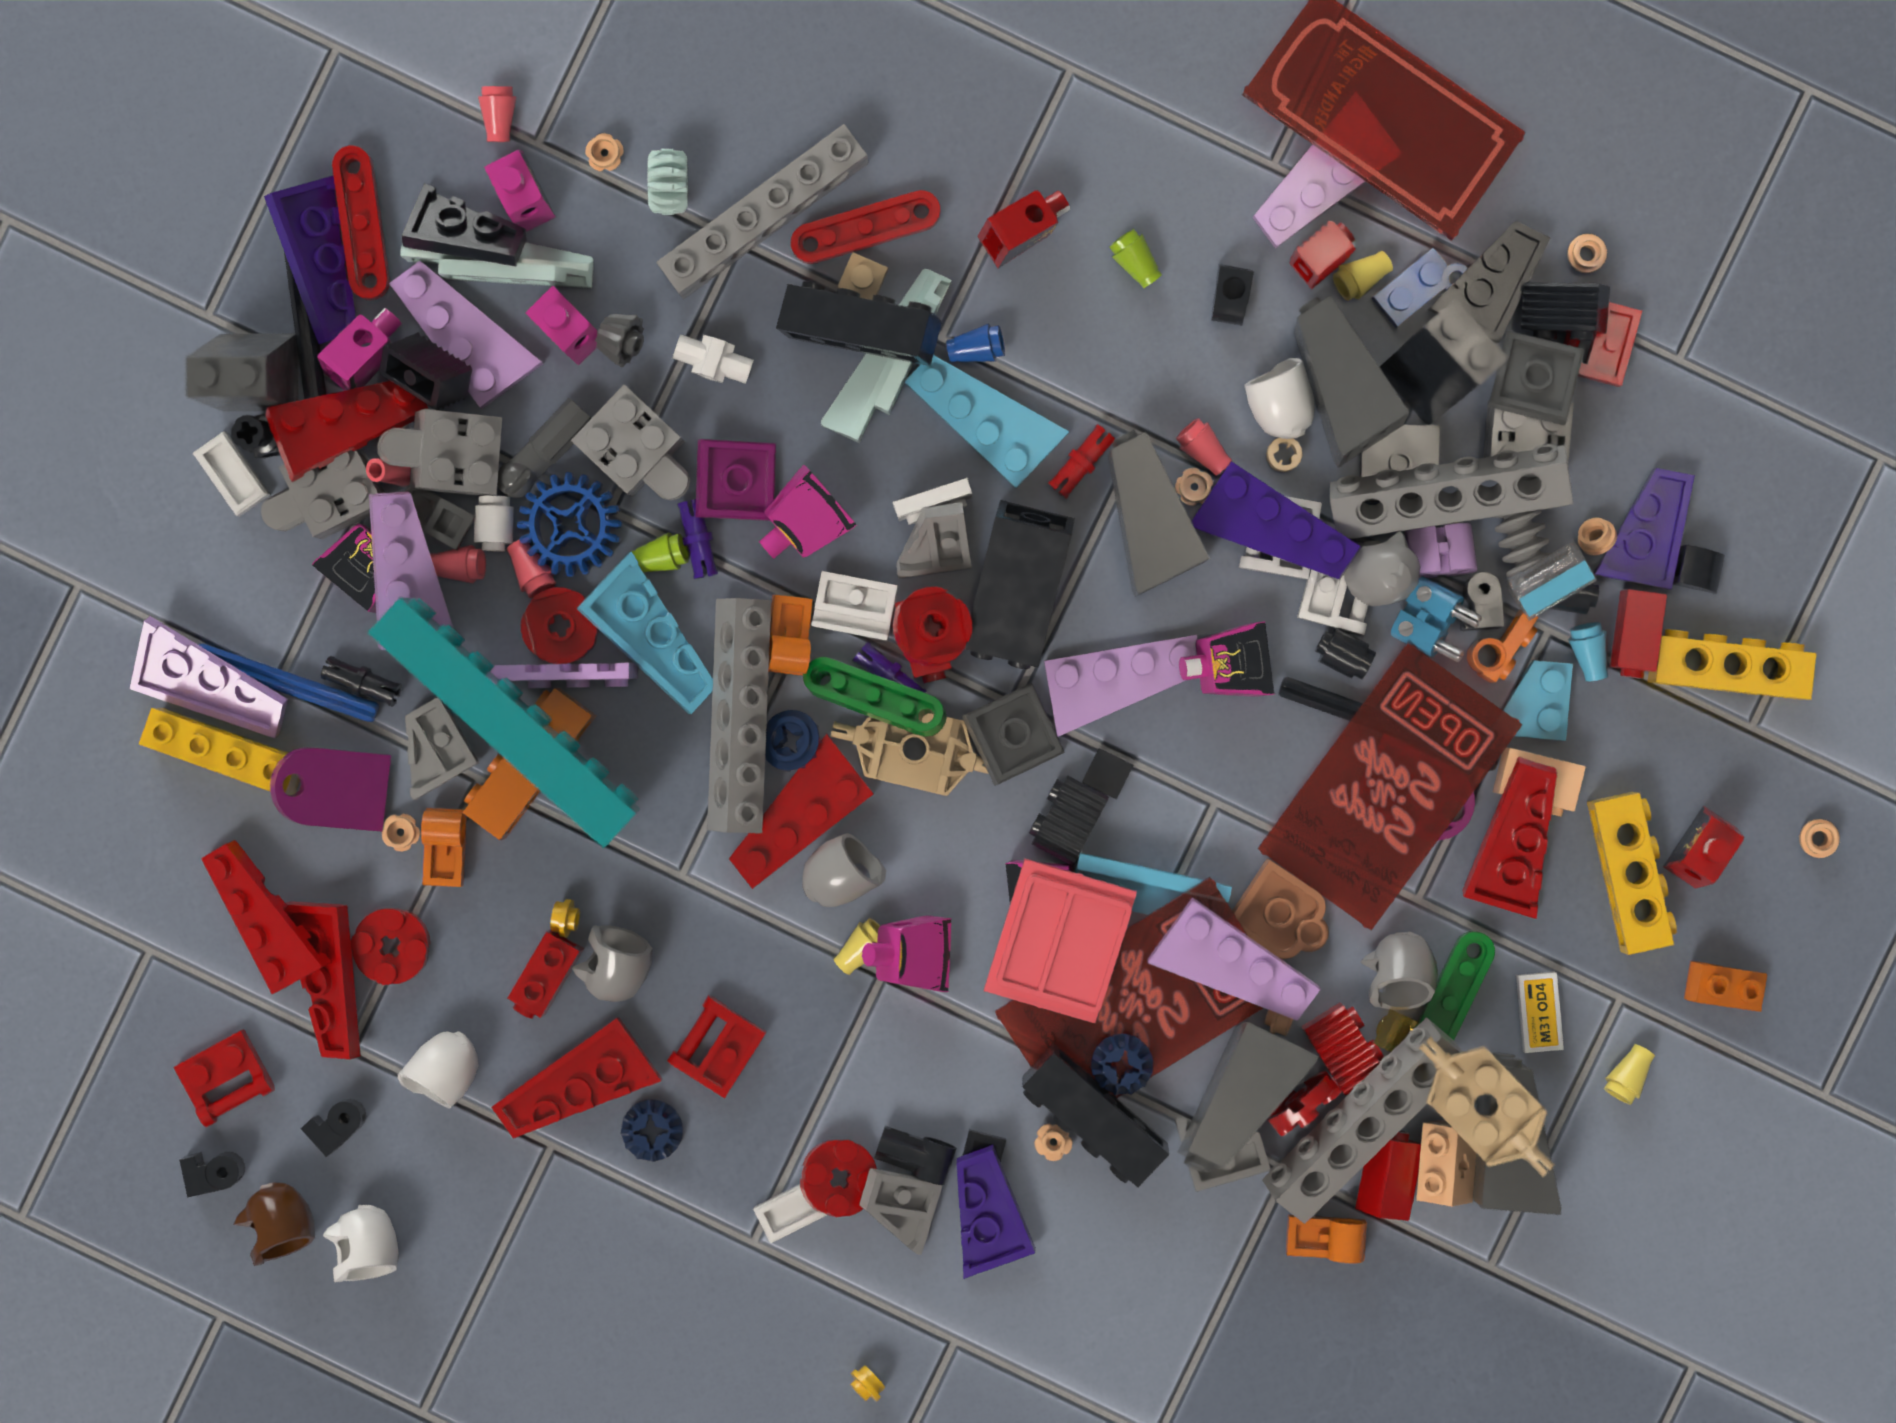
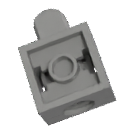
M625 384L571 440L631 497L645 484L661 498L670 501L680 499L689 489L690 477L688 472L672 457L685 441ZM645 414L651 420L648 422L642 415ZM603 457L606 458L610 463L608 464V463L603 459Z
M1571 403L1565 426L1487 406L1483 458L1494 456L1501 451L1510 450L1517 453L1534 450V448L1540 445L1552 444L1555 446L1565 445L1567 461L1569 462L1574 403ZM1498 431H1500V440H1498ZM1525 474L1520 479L1531 481L1538 476Z
M430 409L415 412L414 429L393 428L382 434L377 444L378 454L381 460L388 465L411 467L409 489L475 496L497 495L502 417ZM454 481L462 482V485L454 484Z
M362 447L354 452L350 450L336 457L334 462L322 468L316 467L304 473V477L292 483L285 465L280 466L279 469L289 488L267 498L262 503L261 515L267 526L274 530L288 531L306 522L313 537L325 539L369 517V494L385 493L380 482H374L368 478L366 465L369 459Z

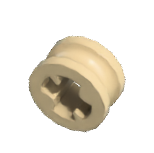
M1294 438L1275 439L1267 448V462L1275 471H1291L1301 462L1302 448L1299 442ZM1279 444H1287L1286 449L1291 446L1294 450V455L1289 458V465H1282L1283 460L1277 462L1274 458V454L1279 451Z

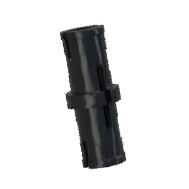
M329 656L325 661L329 664V667L323 665L321 679L329 680L351 689V693L358 697L366 695L391 707L396 704L397 700L394 699V696L399 698L402 684L377 676L368 667L362 666L358 668L335 659L333 656Z

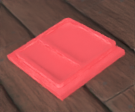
M1024 858L984 991L1027 1003L1037 1008H1044L1096 1023L1132 913V906L1137 891L1087 877L1081 873L1077 874Z

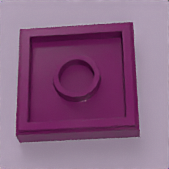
M699 439L695 517L771 521L764 512L774 500L776 443Z

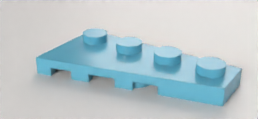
M933 355L931 366L921 364L905 380V384L1015 488L1069 434V431L935 355Z
M628 552L576 609L688 714H692L713 691V678L692 645L683 636L672 614L667 611L658 597V592L642 572L633 553Z

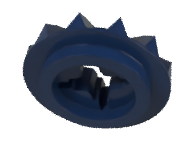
M786 710L774 715L766 723L765 759L775 768L788 772L805 768L811 759L817 758L816 751L818 745L822 743L818 732L819 726L809 715L798 710ZM786 729L793 735L800 736V739L796 741L797 753L788 746L782 748L783 744L788 741Z
M1115 1034L1102 1040L1093 1052L1091 1060L1092 1075L1101 1088L1112 1092L1115 1096L1118 1094L1132 1095L1135 1091L1146 1086L1153 1073L1152 1054L1147 1045L1133 1035ZM1124 1051H1127L1128 1064L1134 1066L1132 1070L1126 1069L1124 1075H1121V1079H1118L1117 1069L1111 1063L1119 1062Z
M650 1099L641 1101L629 1109L623 1118L621 1135L625 1148L635 1155L637 1159L655 1162L669 1157L678 1148L683 1135V1125L679 1114L672 1106L660 1100ZM650 1115H652L655 1127L668 1129V1131H663L662 1134L656 1136L653 1147H651L648 1135L636 1133V1131L646 1128Z

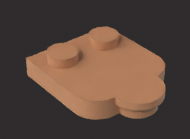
M1268 858L1226 919L1228 923L1280 959L1292 958L1301 950L1305 952L1317 951L1325 945L1329 935L1328 926L1323 919L1326 905L1322 895Z

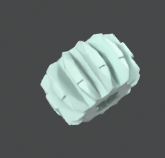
M673 149L651 151L648 156L647 172L648 206L653 213H662V215L684 213L688 207L687 156L683 151Z

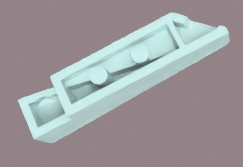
M526 242L517 266L514 267L403 247V244L401 246L400 256L407 262L439 264L438 274L447 280L592 288L593 258Z
M923 269L899 305L908 307L909 302L922 303L932 308L931 312L936 315L952 280L929 269ZM865 354L822 418V426L860 443L875 409L890 415L913 363Z

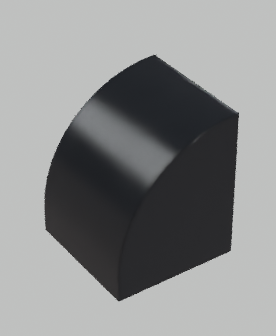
M1680 546L1673 585L1717 594L1725 555L1697 546Z

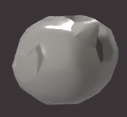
M1401 531L1394 534L1384 543L1378 540L1356 543L1362 548L1344 573V580L1351 594L1362 603L1373 607L1400 603L1407 599L1419 584L1421 566L1418 557L1408 548L1406 539Z
M846 833L825 842L812 853L804 864L802 888L805 895L812 902H818L824 907H837L852 902L881 885L885 881L887 870L881 861L859 839ZM861 863L868 870L870 878L861 873L855 864Z
M594 925L588 938L594 951L587 961L572 967L575 975L584 981L587 990L599 1000L618 1002L634 997L648 976L652 965L653 948L646 939L633 931L616 926Z
M1410 931L1390 934L1379 943L1375 951L1362 959L1361 963L1377 972V976L1373 979L1369 989V1002L1374 1007L1391 1010H1409L1421 1007L1432 999L1438 980L1437 962L1429 945L1421 935L1419 936Z

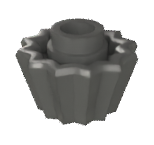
M610 314L608 317H605L597 331L596 348L616 365L624 367L626 363L631 362L632 357L636 356L643 346V319L637 315Z

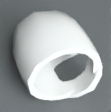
M1289 358L1277 364L1271 371L1245 384L1249 406L1255 420L1264 432L1283 439L1298 438L1305 434V430L1313 422L1315 406L1314 394L1304 363L1300 358Z
M459 1031L455 1033L442 1032L435 1035L417 1050L399 1072L397 1078L401 1086L413 1093L424 1094L433 1101L450 1109L464 1096L474 1080L479 1066L477 1053L472 1042L465 1034Z
M359 1205L358 1209L341 1215L338 1222L328 1227L323 1234V1237L334 1242L337 1249L338 1265L333 1268L334 1282L372 1279L397 1270L399 1257L397 1237L389 1216L380 1208L372 1205Z

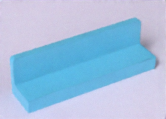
M1080 852L1074 871L1077 874L1081 873L1087 877L1137 891L1132 911L1164 919L1186 906L1192 897L1194 899L1200 898L1207 908L1209 907L1208 898L1212 899L1211 911L1223 918L1226 902L1229 903L1232 887L1229 885ZM1218 890L1221 892L1217 896H1211V894Z

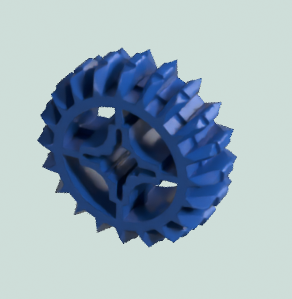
M571 472L565 473L563 485H561L557 475H551L550 482L553 487L551 489H548L547 485L539 481L536 486L542 495L538 498L536 495L528 492L526 498L534 503L532 509L521 506L519 509L520 513L529 515V521L517 522V527L524 530L529 529L530 531L529 534L519 538L520 543H534L528 549L527 554L534 556L537 553H541L542 556L538 560V565L540 566L553 561L551 573L555 575L561 572L563 565H565V572L568 577H574L576 572L575 565H579L582 574H589V560L596 567L601 568L604 564L598 554L603 552L609 557H612L614 554L612 549L605 546L607 541L619 543L621 540L619 536L610 534L611 528L623 527L622 521L610 519L611 515L620 512V507L618 505L606 507L605 505L612 500L613 494L608 491L598 496L603 486L599 481H595L588 489L589 477L585 474L579 477L577 485ZM576 493L583 495L578 503L575 502L567 510H560L550 504L552 500L564 494ZM592 503L596 506L600 517L598 536H595L586 526V517L590 512L589 508ZM543 513L554 524V531L548 546L545 544L540 531V521ZM557 513L569 519L574 518L576 515L578 521L574 523L579 524L578 529L585 536L569 530L564 534L562 529L565 526L561 525L562 520L556 517L555 514ZM573 539H580L591 546L585 552L575 556L557 555L560 548L565 547Z

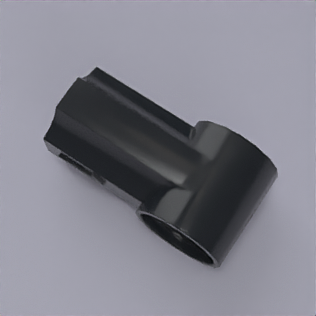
M885 1126L874 1159L912 1171L911 1174L921 1180L944 1185L957 1148L935 1138L924 1137L922 1139L907 1132Z

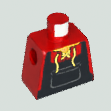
M1035 190L988 217L977 237L996 267L1000 268L1051 235L1058 224L1057 218L1070 210L1069 203L1059 190L1046 198L1038 190Z
M1703 806L1663 868L1696 889L1712 885L1718 880L1745 837L1737 827Z

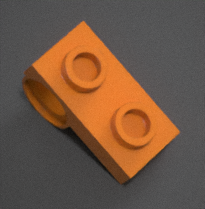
M772 595L768 672L802 676L807 673L811 653V644L808 638L813 599Z
M1525 609L1518 610L1499 640L1485 638L1477 640L1470 645L1467 651L1469 666L1477 672L1478 676L1489 683H1495L1499 678L1505 680L1517 662L1512 657L1520 645L1526 648L1535 636L1538 628L1533 625L1539 617L1535 614L1529 617ZM1484 645L1491 646L1496 652V660L1490 667L1482 665L1478 659V652Z
M426 808L421 823V841L424 845L422 885L462 887L464 885L467 816L463 814L465 809Z
M1690 961L1684 999L1696 1003L1761 1012L1767 974Z
M1288 1214L1285 1253L1287 1256L1328 1258L1331 1261L1340 1263H1362L1365 1259L1367 1222L1365 1219L1312 1216L1304 1224L1294 1215Z

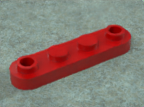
M349 145L339 149L332 161L348 280L352 291L365 300H377L387 293L390 286V275L374 165L367 152L358 146ZM354 161L360 162V170L355 174L349 173V165ZM369 275L377 277V283L372 288H367L365 285V279Z
M917 190L799 226L791 236V249L795 257L801 262L815 264L927 231L933 228L939 221L941 213L940 204L932 193L925 190ZM916 207H927L929 210L928 215L925 218H917L914 215ZM813 238L818 242V246L814 251L804 249L803 245L807 239Z

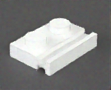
M965 478L895 501L893 504L899 521L907 519L908 525L917 522L925 507L962 502L963 507H966V499L972 498V491L968 479Z
M822 571L811 626L888 641L898 585Z

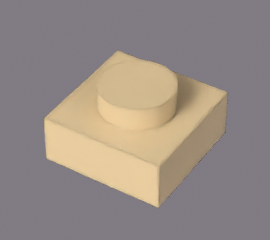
M852 252L837 288L853 290L860 294V298L872 300L873 295H878L888 272V267Z

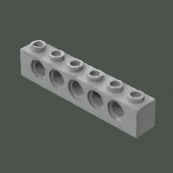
M841 125L656 263L684 300L869 164L867 154L846 125Z
M1544 444L1529 451L1516 453L1515 451L1507 450L1491 457L1479 459L1463 457L1453 463L1441 465L1424 463L1415 469L1403 471L1386 469L1378 472L1376 475L1365 477L1348 475L1337 481L1330 482V504L1335 529L1349 539L1573 505L1565 445ZM1525 474L1538 476L1531 481L1520 479ZM1486 480H1494L1498 482L1495 486L1485 487L1481 485V483ZM1448 486L1458 488V490L1453 493H1446L1442 491L1443 488ZM1409 492L1420 495L1414 499L1403 497L1404 494ZM1373 498L1379 500L1380 503L1368 505L1364 501Z
M716 599L707 830L762 833L771 600Z
M1427 1017L1416 1028L1412 1029L1408 1036L1389 1055L1385 1056L1380 1064L1358 1083L1334 1109L1329 1111L1325 1118L1307 1136L1303 1137L1278 1164L1273 1166L1270 1172L1262 1179L1274 1200L1305 1224L1428 1104L1427 1097L1437 1069L1434 1067L1435 1064L1419 1047L1425 1043L1433 1053H1436L1426 1043V1040L1432 1037L1446 1053L1449 1052L1453 1055L1463 1052L1456 1042Z

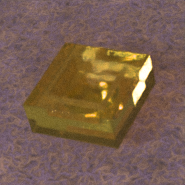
M1390 1009L1388 1014L1378 1023L1376 1029L1377 1036L1373 1044L1392 1052L1408 1036L1410 1031L1415 1028L1418 1021Z

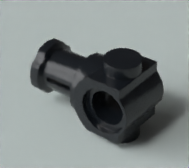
M265 414L256 416L243 415L236 419L235 424L231 428V437L236 445L251 453L254 452L255 458L266 459L281 455Z

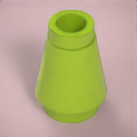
M1134 228L1109 246L1114 253L1111 257L1140 283L1143 289L1162 276L1143 234L1138 235Z
M668 532L636 550L630 551L638 561V565L643 573L679 570L681 565L689 562L687 546H684L683 537L680 533L672 535Z

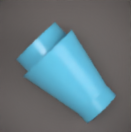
M1600 622L1585 623L1572 627L1570 629L1571 637L1568 641L1584 673L1585 681L1591 682L1607 678V631L1602 630Z

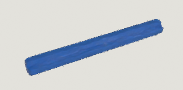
M199 644L202 648L270 689L367 722H373L377 716L379 704L207 644Z

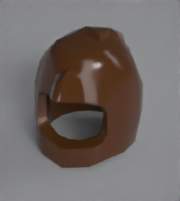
M273 1182L261 1185L260 1190L247 1200L246 1207L237 1215L233 1224L256 1230L257 1242L250 1253L254 1266L265 1264L264 1262L275 1260L297 1252L312 1243L315 1238L314 1219L309 1205L294 1187L286 1183Z

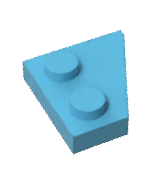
M1531 661L1522 675L1517 688L1512 691L1506 701L1507 704L1490 728L1499 733V735L1566 741L1573 664Z

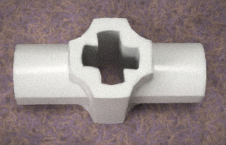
M680 334L673 354V359L693 365L692 373L723 383L724 377H728L746 384L754 361L753 359L733 353L735 345L706 335L703 336L702 341Z

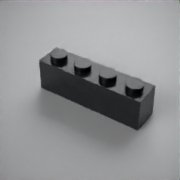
M803 281L802 286L787 284L776 329L788 338L931 366L942 321L931 312L932 308L918 302H909L908 307L896 305L894 299L882 295H873L872 300L860 298L858 292L845 288H838L837 293L824 291V286L808 281Z
M1055 1043L1023 1075L1022 1087L1025 1089L1023 1091L1025 1097L1036 1107L1040 1108L1044 1105L1054 1114L1052 1116L1053 1121L1063 1131L1069 1133L1072 1130L1082 1139L1081 1145L1093 1157L1098 1158L1101 1155L1111 1164L1110 1170L1122 1182L1127 1183L1131 1181L1138 1188L1169 1156L1168 1143L1112 1093L1101 1088L1096 1079Z

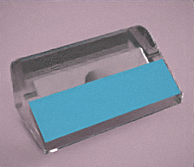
M1571 541L1507 580L1509 593L1530 621L1596 582V577L1575 541Z

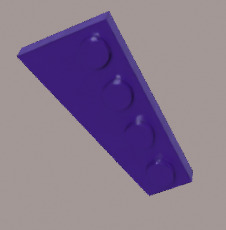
M333 175L264 196L318 344L334 340L356 318L352 289L349 281L346 279L344 265L346 259L344 246L341 244L340 218L335 201Z
M1232 461L1191 521L1197 530L1339 580L1362 548Z

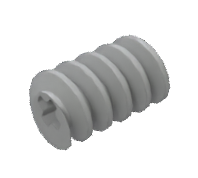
M1541 509L1493 517L1504 519L1501 524L1494 528L1495 532L1508 535L1498 543L1499 547L1512 550L1502 558L1505 563L1515 564V567L1506 573L1507 577L1549 568L1544 567V564L1553 558V553L1540 552V549L1549 543V538L1536 536L1538 532L1546 527L1545 523L1532 521L1534 517L1542 512Z

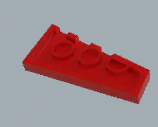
M386 381L267 407L265 415L292 483L304 477V473L316 467L322 468L334 462L336 457L350 450L354 452L366 446L368 441L382 435L384 432L393 428H402L414 422L415 412L428 409V406L395 383Z
M827 733L822 738V743L818 745L816 751L817 758L811 759L805 768L797 770L763 814L762 833H748L729 858L752 889L874 794Z
M236 840L224 844L201 858L271 994L283 990L332 963L324 952L318 954L309 943L311 935L304 926H296L284 910L288 906L279 895L271 894L265 887L264 875Z
M617 1017L491 1108L514 1139L576 1113H581L607 1101L658 1083L663 1079L622 1020Z

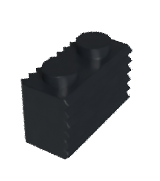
M1524 283L1521 329L1533 332V337L1556 340L1557 333H1571V340L1593 341L1594 334H1607L1610 286L1600 283Z
M417 332L383 346L379 373L433 409L439 410L467 397L472 367L471 365L467 366L465 361H460L459 357L455 359L453 354L449 355L448 350L443 351L442 346L438 348L436 343H432L430 339L426 340L425 336L421 337L420 333Z
M1068 775L1064 782L1056 779L1047 796V800L1053 802L1046 816L1039 813L1029 831V834L1034 836L1032 845L1074 866L1109 797Z

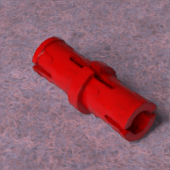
M1098 424L1077 451L1072 449L1068 454L1070 459L1053 479L1048 482V485L1056 490L1064 479H1067V483L1058 492L1065 499L1069 497V494L1087 473L1092 474L1096 469L1094 464L1110 445L1114 443L1115 438L1108 433L1099 444H1096V441L1106 431Z

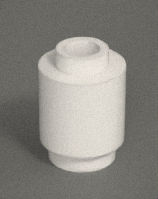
M479 496V505L475 506L474 543L482 544V551H505V544L513 543L514 507L510 506V497Z

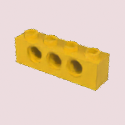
M1665 629V635L1661 636L1657 672L1648 673L1647 683L1811 700L1817 653L1804 652V644L1781 642L1780 649L1766 648V640L1742 638V645L1727 643L1728 636L1704 634L1703 640L1688 639V631ZM1691 649L1696 650L1701 656V664L1695 671L1689 669L1685 662L1686 654ZM1730 653L1736 655L1740 662V667L1734 675L1729 674L1724 667L1725 658ZM1768 658L1774 659L1778 665V673L1773 679L1767 678L1763 672V664Z
M151 708L139 741V745L267 791H270V781L274 768L289 753L166 708ZM296 774L288 775L283 781V790L288 796L294 795L297 791L300 779Z
M1628 792L1588 801L1587 806L1620 952L1631 955L1674 945L1672 935L1677 934V926L1672 912H1667L1664 897L1668 896V886L1664 875L1658 874L1655 859L1660 858V851L1655 836L1650 837L1647 821H1651V811L1647 799H1641V795L1638 792ZM1628 823L1633 828L1634 836L1630 843L1622 845L1618 841L1617 831L1623 824ZM1637 861L1642 867V875L1638 881L1631 883L1626 877V868L1630 863ZM1646 899L1651 906L1650 914L1646 919L1638 920L1634 914L1635 905L1640 900Z

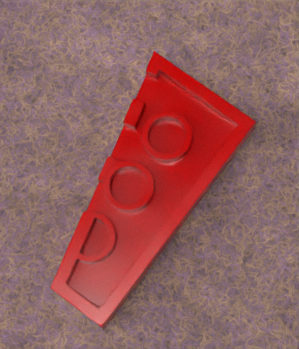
M1518 756L1462 889L1463 897L1537 919V903L1539 890H1541L1544 854H1546L1548 843V826L1552 815L1557 780L1556 768Z
M285 902L288 906L284 910L296 926H304L311 935L309 943L318 954L324 952L332 962L300 980L302 989L305 988L311 996L313 1005L308 1010L321 1057L347 1060L360 1057L348 905Z

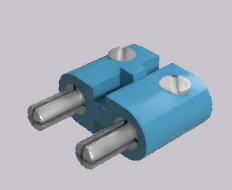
M1422 576L1419 579V584L1406 599L1408 603L1405 609L1399 612L1392 626L1391 636L1431 658L1439 652L1459 662L1462 658L1458 655L1463 656L1464 651L1445 641L1449 633L1447 630L1450 624H1454L1456 618L1473 627H1478L1480 623L1477 621L1481 622L1482 616L1464 607V598Z

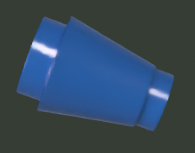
M988 323L946 341L951 363L957 361L995 362L997 357L1005 356L1004 339L999 325L991 327Z

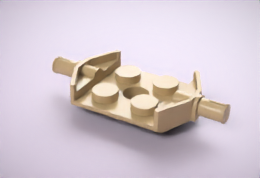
M926 714L922 718V722H930L934 714ZM868 717L861 726L857 725L855 727L834 721L832 727L847 731L846 734L832 730V738L853 742L852 744L856 745L864 777L948 796L968 772H973L974 770L989 774L986 767L982 766L984 763L981 756L973 753L968 730L963 720L947 717L943 729L937 734L928 737L914 734L872 717ZM912 737L921 739L926 746L925 755L919 760L907 758L903 751L904 743Z
M1429 1037L1426 1043L1436 1053H1433L1425 1043L1419 1047L1435 1064L1434 1067L1437 1069L1427 1097V1103L1474 1149L1488 1167L1523 1158L1524 1160L1527 1159L1541 1176L1547 1174V1170L1537 1161L1539 1159L1549 1170L1555 1165L1538 1149L1539 1146L1537 1144L1547 1114L1544 1107L1485 1046L1451 1055L1449 1052L1446 1053L1432 1037ZM1481 1094L1493 1095L1497 1100V1109L1490 1115H1481L1474 1108L1476 1098Z

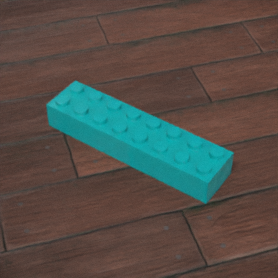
M400 597L367 633L601 847L605 848L640 810L635 804L639 798L623 783L616 787L606 777L610 771L596 758L585 759L577 751L581 745L564 730L558 734L548 724L552 721V718L536 704L530 707L519 698L523 692L507 677L499 680L490 672L494 665L478 651H472L471 653L461 645L465 641L464 637L449 624L447 626L444 624L440 626L433 619L436 612L421 598Z

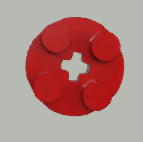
M564 587L549 588L536 594L530 601L521 619V634L527 648L541 660L552 664H570L585 657L595 647L599 629L576 609L586 597L582 593ZM561 615L563 620L570 621L571 627L566 629V635L560 637L558 632H551L550 625L555 623V616Z
M941 587L921 588L911 593L896 607L893 619V633L897 645L903 651L908 661L920 663L924 666L944 665L957 658L970 640L972 634L970 612L959 598L956 599L953 595L947 593L948 590ZM927 617H932L933 622H940L941 629L936 632V637L931 636L924 629Z
M399 908L376 910L367 915L358 924L355 934L351 938V949L357 967L367 978L381 985L400 984L414 978L423 970L428 960L429 931L416 914ZM386 936L391 940L396 937L400 940L401 943L397 946L399 951L397 956H394L392 953L385 954L382 948L385 945L383 939Z
M1322 1071L1304 1082L1306 1086L1299 1091H1291L1267 1120L1281 1137L1289 1133L1297 1125L1301 1128L1308 1125L1319 1115L1315 1108L1321 1103L1324 1105L1328 1104L1342 1092L1327 1071Z
M827 1140L815 1146L807 1154L802 1165L804 1167L802 1179H800V1188L805 1200L816 1211L832 1217L852 1216L863 1210L859 1204L870 1168L877 1169L871 1154L863 1146L851 1140ZM835 1168L839 1171L846 1170L848 1174L845 1179L847 1184L843 1188L840 1185L833 1187L830 1183L834 1178L832 1170Z

